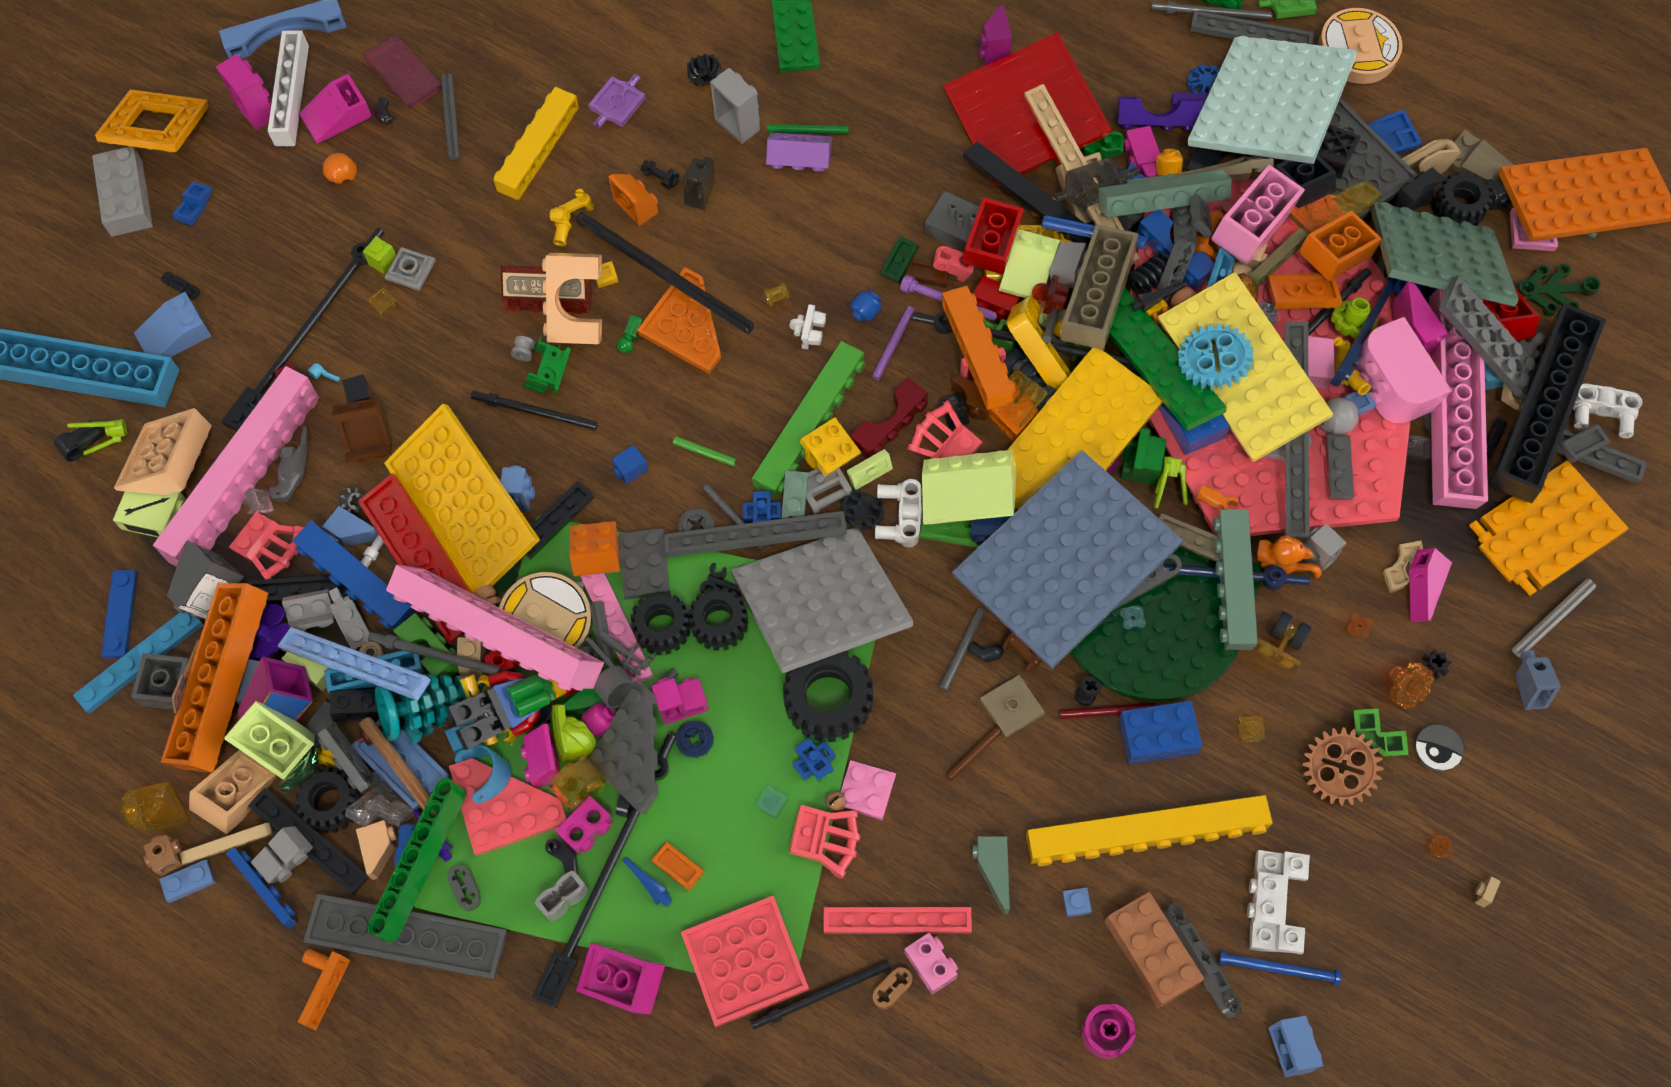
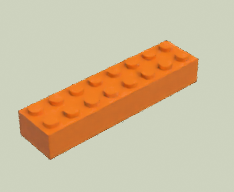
M217 583L161 763L182 770L213 773L218 762V755L224 742L229 720L232 717L233 706L239 694L241 680L246 671V664L253 648L254 638L259 629L262 612L266 606L268 592L247 583Z

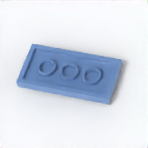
M380 719L376 722L378 727L381 724ZM401 727L399 738L389 741L429 795H431L440 779L451 778L417 743L414 745L410 743L409 738ZM356 740L352 744L358 754L414 810H418L421 807L373 743L371 746H367L364 741L358 743Z

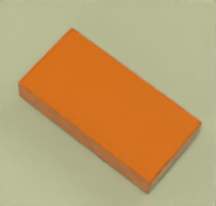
M667 841L651 859L652 863L687 891H690L704 874L700 867Z

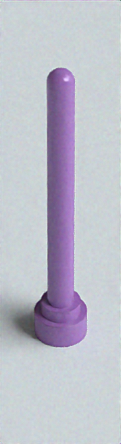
M905 275L900 287L901 291L908 294L918 292L942 301V292L918 284L915 277ZM976 306L982 310L985 318L990 320L997 318L996 312Z

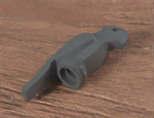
M303 427L301 443L298 449L294 447L281 448L279 455L281 462L278 468L279 484L275 487L271 486L268 492L271 499L275 502H287L304 478L309 445V430L307 427Z

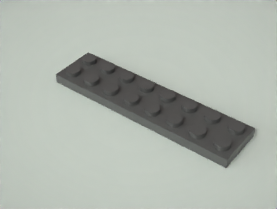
M317 894L303 940L305 944L480 978L496 979L508 933L505 929L410 912L399 937L394 942L389 943L372 936L368 932V923L377 905Z

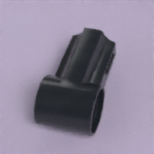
M97 427L78 428L72 433L66 432L59 435L54 440V445L66 461L72 462L79 459L84 453L83 449L103 437V434Z

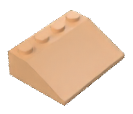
M195 408L145 423L114 488L117 491L159 495L181 492L186 487V482L194 470L195 462L201 454V449L208 438L212 425Z

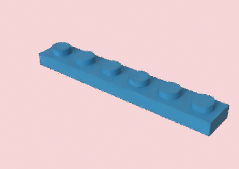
M188 611L178 613L73 696L88 714L92 713L136 678L143 653L166 655L204 626V624L190 615Z

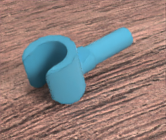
M318 363L313 364L308 369L309 374L316 380L321 375L336 382L340 380V377L325 371Z

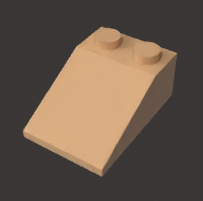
M239 749L190 791L189 810L225 834H228L250 812L251 809L248 805L264 788L267 789L277 775Z

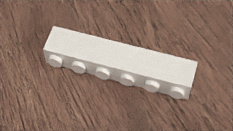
M282 31L268 125V133L275 146H295L309 49L303 31Z

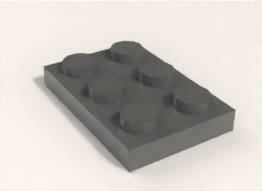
M664 529L618 534L625 600L643 598L651 593V596H654L657 591H660L661 595H664L665 592H670Z
M335 722L318 733L320 745L326 751L329 750L334 756L333 762L338 769H343L349 776L347 780L353 789H358L361 793L377 779Z

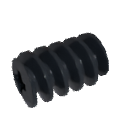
M1159 252L1150 258L1148 262L1143 263L1142 266L1129 273L1128 281L1130 287L1137 295L1151 292L1152 288L1158 287L1169 256Z

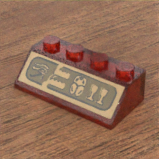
M501 265V294L505 310L513 312L524 310L535 313L543 311V303L546 302V293H543V281L546 280V272L543 271V268ZM570 279L562 284L559 300L566 312H573L575 314L590 313L592 300L590 279Z

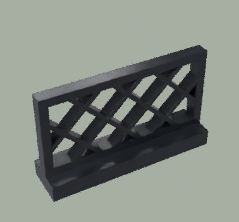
M1329 125L1326 132L1331 133L1332 137L1323 139L1321 145H1323L1325 151L1319 149L1318 155L1336 172V178L1341 179L1361 136ZM1348 139L1353 141V143L1344 145L1341 140ZM1336 141L1339 147L1331 149L1328 143ZM1342 152L1345 158L1335 154Z

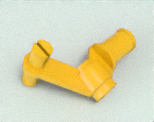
M582 189L575 191L577 198L550 210V220L554 221L556 226L553 243L557 246H566L568 232L572 228L569 222L570 213L582 207H585L587 211H591L594 208L590 196L584 193Z
M1341 337L1334 339V345L1338 347L1334 361L1335 373L1352 346L1349 341L1343 340ZM1354 370L1349 380H1343L1341 384L1351 386L1359 395H1365L1370 390L1371 385L1359 376L1360 373L1357 370Z

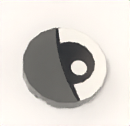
M1438 724L1427 726L1417 735L1414 741L1415 755L1419 758V762L1431 771L1445 772L1451 770L1459 764L1463 757L1464 746L1461 738L1454 730L1447 726Z

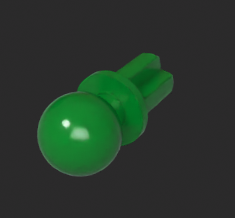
M631 315L625 330L621 331L625 335L616 344L620 353L627 354L633 350L634 344L632 339L638 338L636 336L637 330L642 323L640 317Z

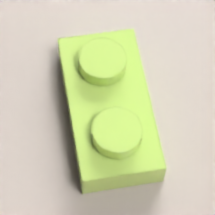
M884 449L847 470L851 486L855 490L892 470L893 467L889 453Z

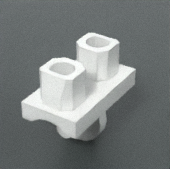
M809 305L805 321L803 315H798L797 319L790 321L789 326L794 330L795 336H800L802 332V349H808L809 344L821 345L822 331L813 330V326L825 327L826 313L815 311V305Z

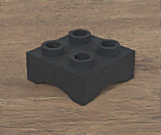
M1433 167L1426 172L1421 171L1414 178V181L1411 183L1406 182L1399 189L1400 194L1394 200V206L1399 208L1407 207L1414 211L1419 207L1429 205L1434 200L1435 187L1443 182L1444 177Z

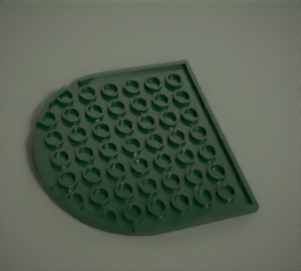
M1178 547L1172 553L1179 557L1184 566L1216 568L1215 561L1184 548ZM1171 560L1163 562V564L1175 565L1174 562H1171ZM1252 562L1253 572L1265 571L1260 564ZM1178 574L1112 611L1070 653L1083 671L1086 670L1091 676L1100 681L1101 686L1114 693L1145 702H1152L1153 700H1169V702L1194 696L1215 684L1230 668L1239 650H1225L1224 643H1221L1220 630L1223 628V620L1219 619V606H1222L1221 597L1217 595V586L1220 583V578ZM1253 581L1255 600L1261 581Z

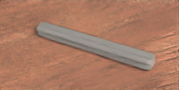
M1586 579L1512 648V653L1521 658L1520 654L1522 652L1530 650L1596 588V584L1591 579Z

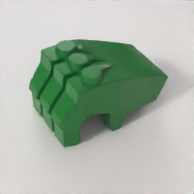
M1120 132L1109 133L1108 136L1085 146L1084 155L1089 156L1100 152L1102 161L1123 154L1124 136Z

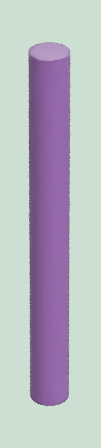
M908 306L872 374L873 379L880 380L915 311L913 307Z

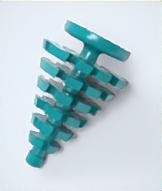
M425 674L431 681L418 701L394 692L395 699L399 701L395 703L390 690L376 686L375 700L382 729L388 741L399 738L400 724L398 717L400 716L405 720L401 724L412 745L421 741L422 733L424 736H429L434 732L435 727L431 723L434 722L437 728L446 725L445 718H447V713L444 708L467 699L460 679L464 677L455 676L454 684H452V679L449 675H440L441 680H438L435 674ZM480 683L478 685L480 693H482V688L487 684Z

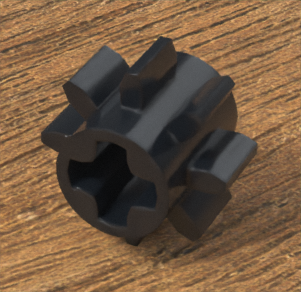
M1433 649L1430 655L1427 653L1423 655L1422 660L1425 662L1419 668L1424 669L1425 677L1431 676L1438 680L1441 674L1446 676L1450 672L1447 667L1452 662L1447 660L1445 652L1437 653L1436 649Z

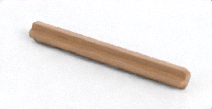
M370 717L363 719L359 723L362 730L424 810L430 797L429 793L373 719Z

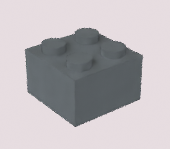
M143 653L131 698L140 706L173 710L172 695L181 674L183 675L189 658Z

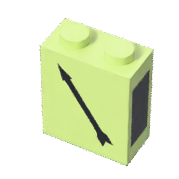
M125 491L113 521L122 530L159 537L187 499L181 492L159 495Z

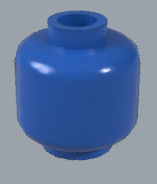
M871 290L867 292L860 291L850 303V308L853 311L851 315L859 322L863 320L871 322L882 309L881 299Z

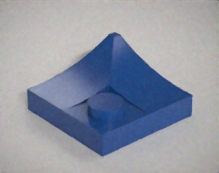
M1404 109L1368 124L1396 154L1417 149L1422 145Z

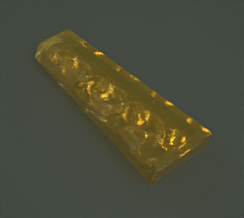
M1364 181L1344 189L1340 194L1335 196L1333 194L1329 195L1324 200L1317 203L1312 202L1300 210L1294 209L1290 212L1289 218L1310 234L1350 211H1353L1358 216L1380 200L1382 193L1368 181Z

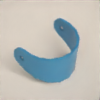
M481 744L464 751L462 749L454 758L455 762L459 763L471 758L477 759L483 756H492V774L488 782L472 796V801L477 804L486 802L501 793L509 783L511 776L510 764L505 758Z

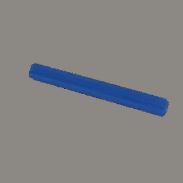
M1045 215L1042 221L1043 228L1092 238L1095 225ZM1138 235L1137 248L1145 249L1147 237Z

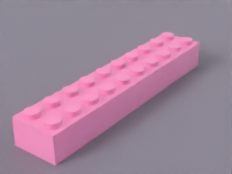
M1437 289L1429 296V306L1448 334L1431 353L1430 358L1452 391L1431 412L1433 505L1477 509L1488 502L1484 360L1439 310L1446 290Z
M285 366L155 541L153 546L170 564L177 567L187 540L206 549H212L215 540L221 532L226 530L228 522L233 515L239 512L244 500L253 493L255 485L266 475L271 463L279 457L281 448L290 442L298 426L304 423L306 415L317 405L320 397L308 377Z
M396 565L386 591L393 594L395 600L412 604V609L429 613L428 617L435 621L446 622V627L449 629L465 632L464 636L474 641L480 640L483 642V647L502 652V657L519 661V666L527 670L534 669L538 671L539 677L557 681V686L570 691L571 688L583 691L584 688H594L604 664L599 659L424 568Z

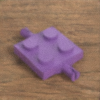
M633 74L628 82L620 81L612 76L588 104L591 111L600 115L593 123L596 127L600 129L606 120L623 127L641 106L646 97L644 93L635 88V85L640 81L638 75Z

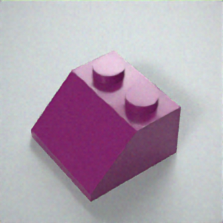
M999 6L984 24L983 34H980L982 47H979V57L984 60L985 65L1010 54L1012 36L1004 6Z

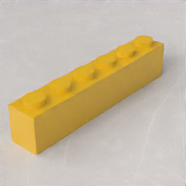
M554 87L552 92L546 96L545 103L541 109L539 108L536 111L535 118L531 124L527 125L521 139L517 140L514 150L505 158L504 165L500 171L498 170L495 173L494 183L497 192L518 201L520 200L579 109L576 95Z

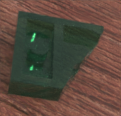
M313 745L285 779H280L278 787L287 792L312 775L320 761L318 756L321 749Z

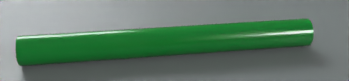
M767 124V132L849 134V126Z

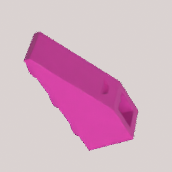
M1436 548L1417 550L1411 564V622L1431 621L1452 562Z

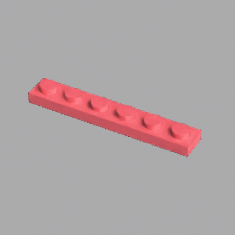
M824 907V934L972 933L971 907Z

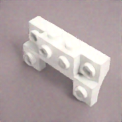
M1262 850L1256 852L1254 878L1250 879L1249 893H1253L1252 903L1249 902L1247 917L1251 918L1249 950L1304 953L1305 928L1285 925L1288 879L1308 880L1310 855L1286 851L1283 854Z

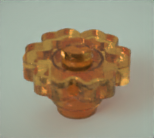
M1419 662L1410 663L1407 667H1395L1389 674V681L1393 686L1390 689L1391 700L1404 709L1414 708L1418 701L1423 702L1430 694V685L1434 682L1433 672Z

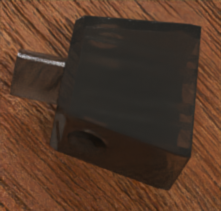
M709 157L693 159L683 177L684 202L686 206L705 210L714 185V161Z

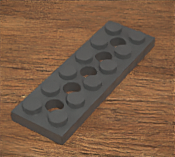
M1460 276L1451 278L1439 310L1517 398L1525 396L1537 364L1498 321L1496 316L1484 305L1482 300L1470 289L1469 285Z

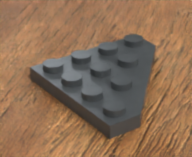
M635 681L610 722L609 728L604 732L587 761L639 813L646 814L658 795V784L655 783V770H658L657 751L654 750V737H657L656 718L653 717V705L656 704L655 694L642 682Z

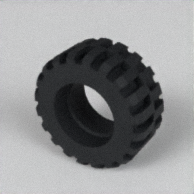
M843 651L786 673V682L783 683V699L788 719L792 720V725L797 730L801 729L802 734L806 737L813 735L816 741L822 742V738H828L829 742H836V737L841 736L842 740L849 738L850 732L857 733L860 730V725L867 722L873 707V682L871 676L868 675L867 667L865 664H860V659L857 656L849 657L848 651ZM826 677L843 681L850 688L851 696L849 702L843 708L834 712L816 710L809 705L806 699V691L813 682Z

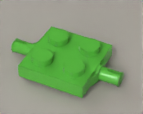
M1258 0L1257 5L1258 8L1270 7L1274 11L1276 19L1315 15L1317 11L1315 1L1323 0Z

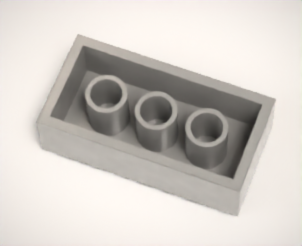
M125 147L92 155L101 220L111 237L153 227L143 161L135 147Z

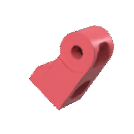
M946 246L936 249L933 267L937 270L947 271V273L957 276L956 280L964 282L973 274L974 266L963 263V252Z

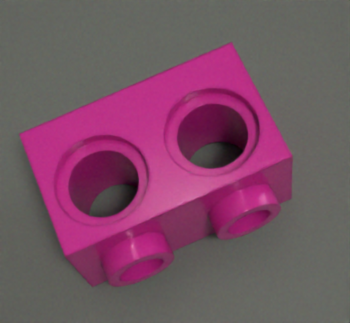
M589 796L555 831L577 855H580L582 852H588L593 847L594 840L600 834L604 835L609 831L613 819L605 809ZM592 815H601L597 823L589 822V818ZM575 832H583V837L580 840H572V835Z

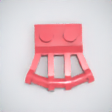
M947 400L943 402L944 405L926 413L924 421L921 424L918 423L915 427L916 431L913 440L907 447L908 450L932 458H945L974 454L983 441L962 425L953 406ZM948 412L956 429L951 431L937 418ZM932 423L949 436L944 443L927 431ZM923 435L939 448L936 453L919 447Z
M255 512L229 548L231 551L254 563L265 580L272 579V576L284 568L287 569L294 555L297 556L299 554L295 550L297 545L293 541H291V544H288L276 537L277 534L293 535V540L304 527L279 525L275 521ZM271 542L286 550L282 557L267 550ZM263 555L274 561L275 564L265 569L259 558Z
M800 805L788 853L810 859L811 861H818L829 869L833 875L843 879L846 874L845 870L853 858H856L857 851H855L856 843L860 840L856 822L858 817L857 811L829 813ZM845 819L847 820L848 831L829 826L828 823L832 820ZM826 833L845 838L847 840L846 847L825 842ZM826 850L840 854L843 857L837 865L823 855L822 851Z

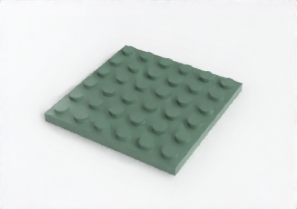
M1373 201L1370 210L1376 233L1382 238L1380 247L1388 277L1447 290L1451 278L1460 276L1478 298L1516 306L1519 298L1494 230L1487 226L1478 227L1466 221L1458 223L1448 217H1437L1428 212L1420 213L1412 211L1407 207L1399 208L1386 202L1378 203Z

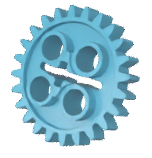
M1210 323L1206 330L1200 326L1199 333L1192 330V337L1186 336L1185 343H1181V350L1178 351L1179 366H1181V373L1186 374V380L1193 378L1194 386L1200 382L1201 389H1204L1206 385H1210L1211 391H1213L1215 385H1218L1220 390H1223V384H1227L1231 388L1233 380L1240 383V376L1247 377V370H1251V363H1253V347H1251L1250 339H1246L1245 333L1239 334V328L1231 331L1229 324L1225 329L1221 327V323H1218L1217 328H1213ZM1211 341H1215L1216 343L1217 357L1219 360V368L1221 372H1216L1215 359Z

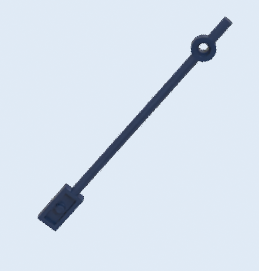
M1389 277L1352 346L1335 373L1331 384L1339 387L1343 380L1348 381L1354 371L1351 366L1356 367L1362 356L1358 353L1398 279Z
M1163 564L1164 568L1168 571H1173L1176 568L1173 564ZM1182 565L1178 573L1182 575L1220 578V575L1216 574V568ZM1270 566L1264 572H1253V581H1262L1264 586L1270 590H1279L1284 584L1307 586L1310 584L1309 576L1287 575L1279 566ZM1272 574L1278 575L1279 578H1274Z

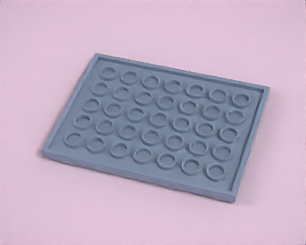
M1082 450L1030 498L1014 516H1011L952 572V575L1049 668L1053 669L1181 546L1183 540Z

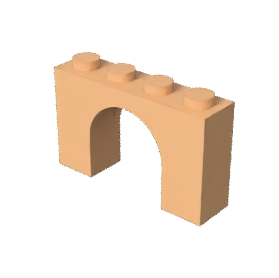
M547 254L542 262L543 271L546 272V280L543 281V293H546V302L543 303V314L547 315V323H544L543 333L544 336H547V342L599 344L602 341V319L576 318L569 315L560 304L559 292L562 284L570 279H599L602 276V255Z

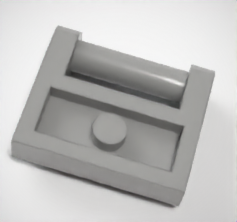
M840 468L826 477L820 469L808 472L806 502L813 514L820 512L821 508L850 495L852 491ZM840 484L842 489L815 501L814 496Z

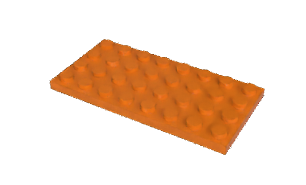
M1648 148L1503 166L1498 171L1530 242L1671 222V194Z

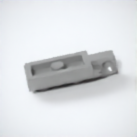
M337 587L330 590L329 594L334 602L330 605L331 611L350 648L357 650L363 644L371 642L368 641L370 631L354 600L349 595L344 597L341 590Z

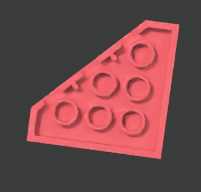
M473 758L449 766L453 781L466 790V797L461 810L475 856L556 829L567 819L560 799L511 776L509 783L501 793L486 802L474 803L472 801L473 794L488 782L493 768Z

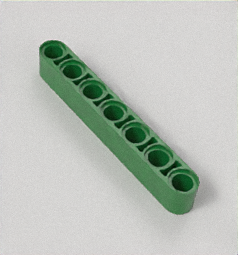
M442 778L435 785L368 923V932L385 942H394L399 937L465 800V788L449 778Z

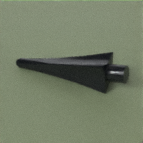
M1187 282L1153 292L1138 294V300L1131 303L1133 311L1142 309L1143 313H1145L1168 296L1186 287Z

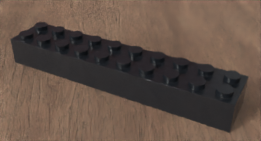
M1563 303L1554 317L1527 392L1523 396L1488 486L1531 504L1542 491L1606 319Z

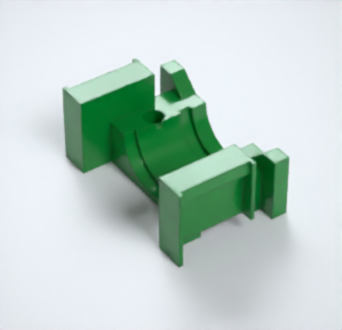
M540 336L534 352L540 353L543 356L536 375L528 373L522 388L525 387L543 395L546 388L549 387L552 388L550 395L555 396L571 348L567 347L564 351L559 350L560 345L555 347L540 341L542 337Z

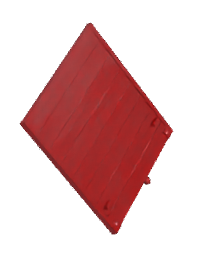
M1058 32L943 85L972 145L976 142L981 143L1021 175L1039 168L1041 164L1055 159L1056 163L1061 165L1025 98V92L1044 84L1079 149L1112 133L1111 127ZM990 179L993 186H999L996 182Z

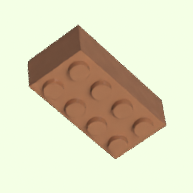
M1150 892L1107 916L1104 921L1158 1009L1196 987L1204 980L1203 975Z

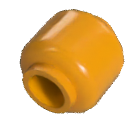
M1164 149L1162 153L1156 156L1155 167L1157 176L1182 172L1183 157L1181 154L1176 153L1175 149Z

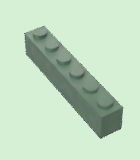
M1223 170L1101 187L1099 188V209L1106 218L1189 206L1191 205L1190 198L1196 194L1205 203L1231 199L1232 179Z
M1248 509L1220 510L1213 519V530L1217 531L1214 549L1215 553L1219 555V561L1216 562V574L1220 575L1217 595L1221 597L1222 606H1219V619L1223 620L1220 640L1221 643H1224L1225 650H1253L1258 641Z

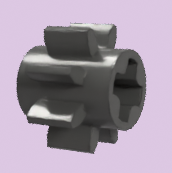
M352 486L351 489L343 487V491L336 495L339 501L337 506L344 507L348 512L352 510L355 513H359L361 505L358 500L365 493H358L359 488Z

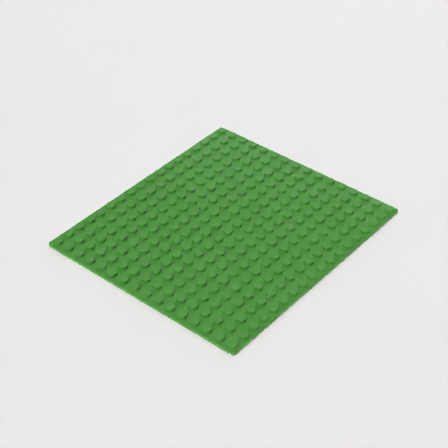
M570 521L531 560L524 555L518 577H526L539 572H552L564 575L572 581H582L580 576L573 575L569 556L570 526L581 523ZM720 552L667 558L671 597L674 595L678 596L680 602H684L689 614L692 601L697 602L696 596L700 593L701 584L707 581L710 575L712 563H716L715 573H721L724 567L727 568V576L723 580L736 585L731 570L758 560ZM620 560L619 572L604 574L632 630L630 619L631 614H634L632 609L635 605L639 606L638 600L641 598L625 600ZM584 586V593H585V595H586V597H587L589 603L591 604L592 601H591L590 596H589V594H588V592H587V590H586V588H585V586ZM743 597L741 598L744 605H746L748 615L747 633H744L742 641L737 640L738 645L735 647L732 644L728 645V650L719 647V651H714L713 646L707 649L704 647V643L700 645L697 642L690 628L691 633L689 637H686L687 642L685 645L680 643V649L678 651L672 649L671 654L666 655V651H664L662 655H656L653 662L649 665L653 678L642 682L647 688L651 690L652 685H655L658 680H661L674 668L679 673L674 679L676 685H679L688 678H699L709 711L664 726L656 702L653 705V717L656 718L657 737H654V750L657 751V755L667 734L676 737L680 727L690 721H701L710 727L714 736L713 747L708 751L707 755L700 756L698 759L695 757L688 758L679 751L675 740L666 759L669 764V773L664 779L655 782L658 784V795L646 814L640 813L577 945L579 947L589 949L590 943H596L663 964L665 967L695 973L681 931L774 895L800 963L823 865L818 861H811L810 859L788 853L798 807L804 805L821 811L835 813V811L827 807L826 797L831 792H840L854 733L850 732L849 738L844 740L840 736L836 737V742H829L828 738H822V742L816 741L813 735L806 737L802 734L801 729L797 730L792 725V720L788 719L783 699V683L786 682L785 676L787 672H781ZM715 611L707 617L705 622L712 627H722L730 622L732 616L726 611ZM668 615L656 616L650 621L648 628L655 632L665 631L672 626L674 619ZM592 625V631L589 638H591L596 644L594 627ZM876 640L846 650L849 657L857 656L860 659V664H865L868 671ZM640 647L647 661V659L651 658L652 654L647 652L646 647L644 649ZM612 649L614 665L622 667L615 650ZM519 665L515 666L517 672L521 673L524 678L539 673L534 669L527 670ZM831 677L821 678L813 682L806 691V699L809 705L822 712H834L843 708L849 702L851 696L850 688L843 681ZM573 692L567 697L561 696L554 699L555 705L564 704L577 693ZM584 712L565 715L566 717H574L578 721H582ZM550 722V723L548 724V726H549V728H550L551 731H552L551 722ZM509 732L497 734L498 741L486 747L505 758L510 764L511 777L533 787L531 782L526 780L524 768H527L528 764L527 759L523 760L521 746L524 745L523 737L530 732H525L516 737V740L512 743L502 741L509 737ZM698 733L697 735H695L694 738H688L689 740H691V748L695 745V743H702V741L699 740ZM594 737L596 745L600 741L601 737ZM808 738L813 741L816 747L825 741L836 755V758L830 763L834 771L828 773L819 782L814 776L803 781L792 765L800 759L795 752V748ZM558 755L563 782L537 788L560 799L567 818L591 796L613 819L609 831L604 835L600 834L594 840L595 843L588 852H582L580 855L576 854L578 876L589 891L583 900L569 906L567 912L560 919L549 922L535 904L538 896L545 890L555 887L556 882L565 874L562 862L548 854L545 850V844L549 839H557L569 847L557 835L556 829L475 856L461 808L446 837V841L453 846L449 850L452 858L444 862L442 858L440 859L439 855L437 856L414 907L419 910L567 944L627 820L626 817L615 814L620 793L587 761L590 755L583 759L566 760L564 762ZM483 756L475 759L493 768L492 756ZM658 766V770H655V772L661 771L662 767ZM838 795L830 802V805L839 798ZM592 815L589 818V822L597 823L601 815ZM833 820L828 823L829 826H832ZM575 832L572 835V840H580L583 837V832ZM826 833L825 842L829 841L830 834ZM666 841L704 871V874L690 891H687L651 861ZM826 850L822 851L823 855L826 854ZM623 858H629L643 872L666 887L670 893L668 896L672 899L671 904L667 907H664L661 902L656 905L640 880L623 862ZM454 866H465L475 881L481 896V903L473 911H466L457 903L448 881V873ZM456 873L457 878L454 880H458L461 886L465 885L463 876L466 874ZM468 890L464 891L466 900L463 902H467L469 905L472 904V898L475 896H471Z

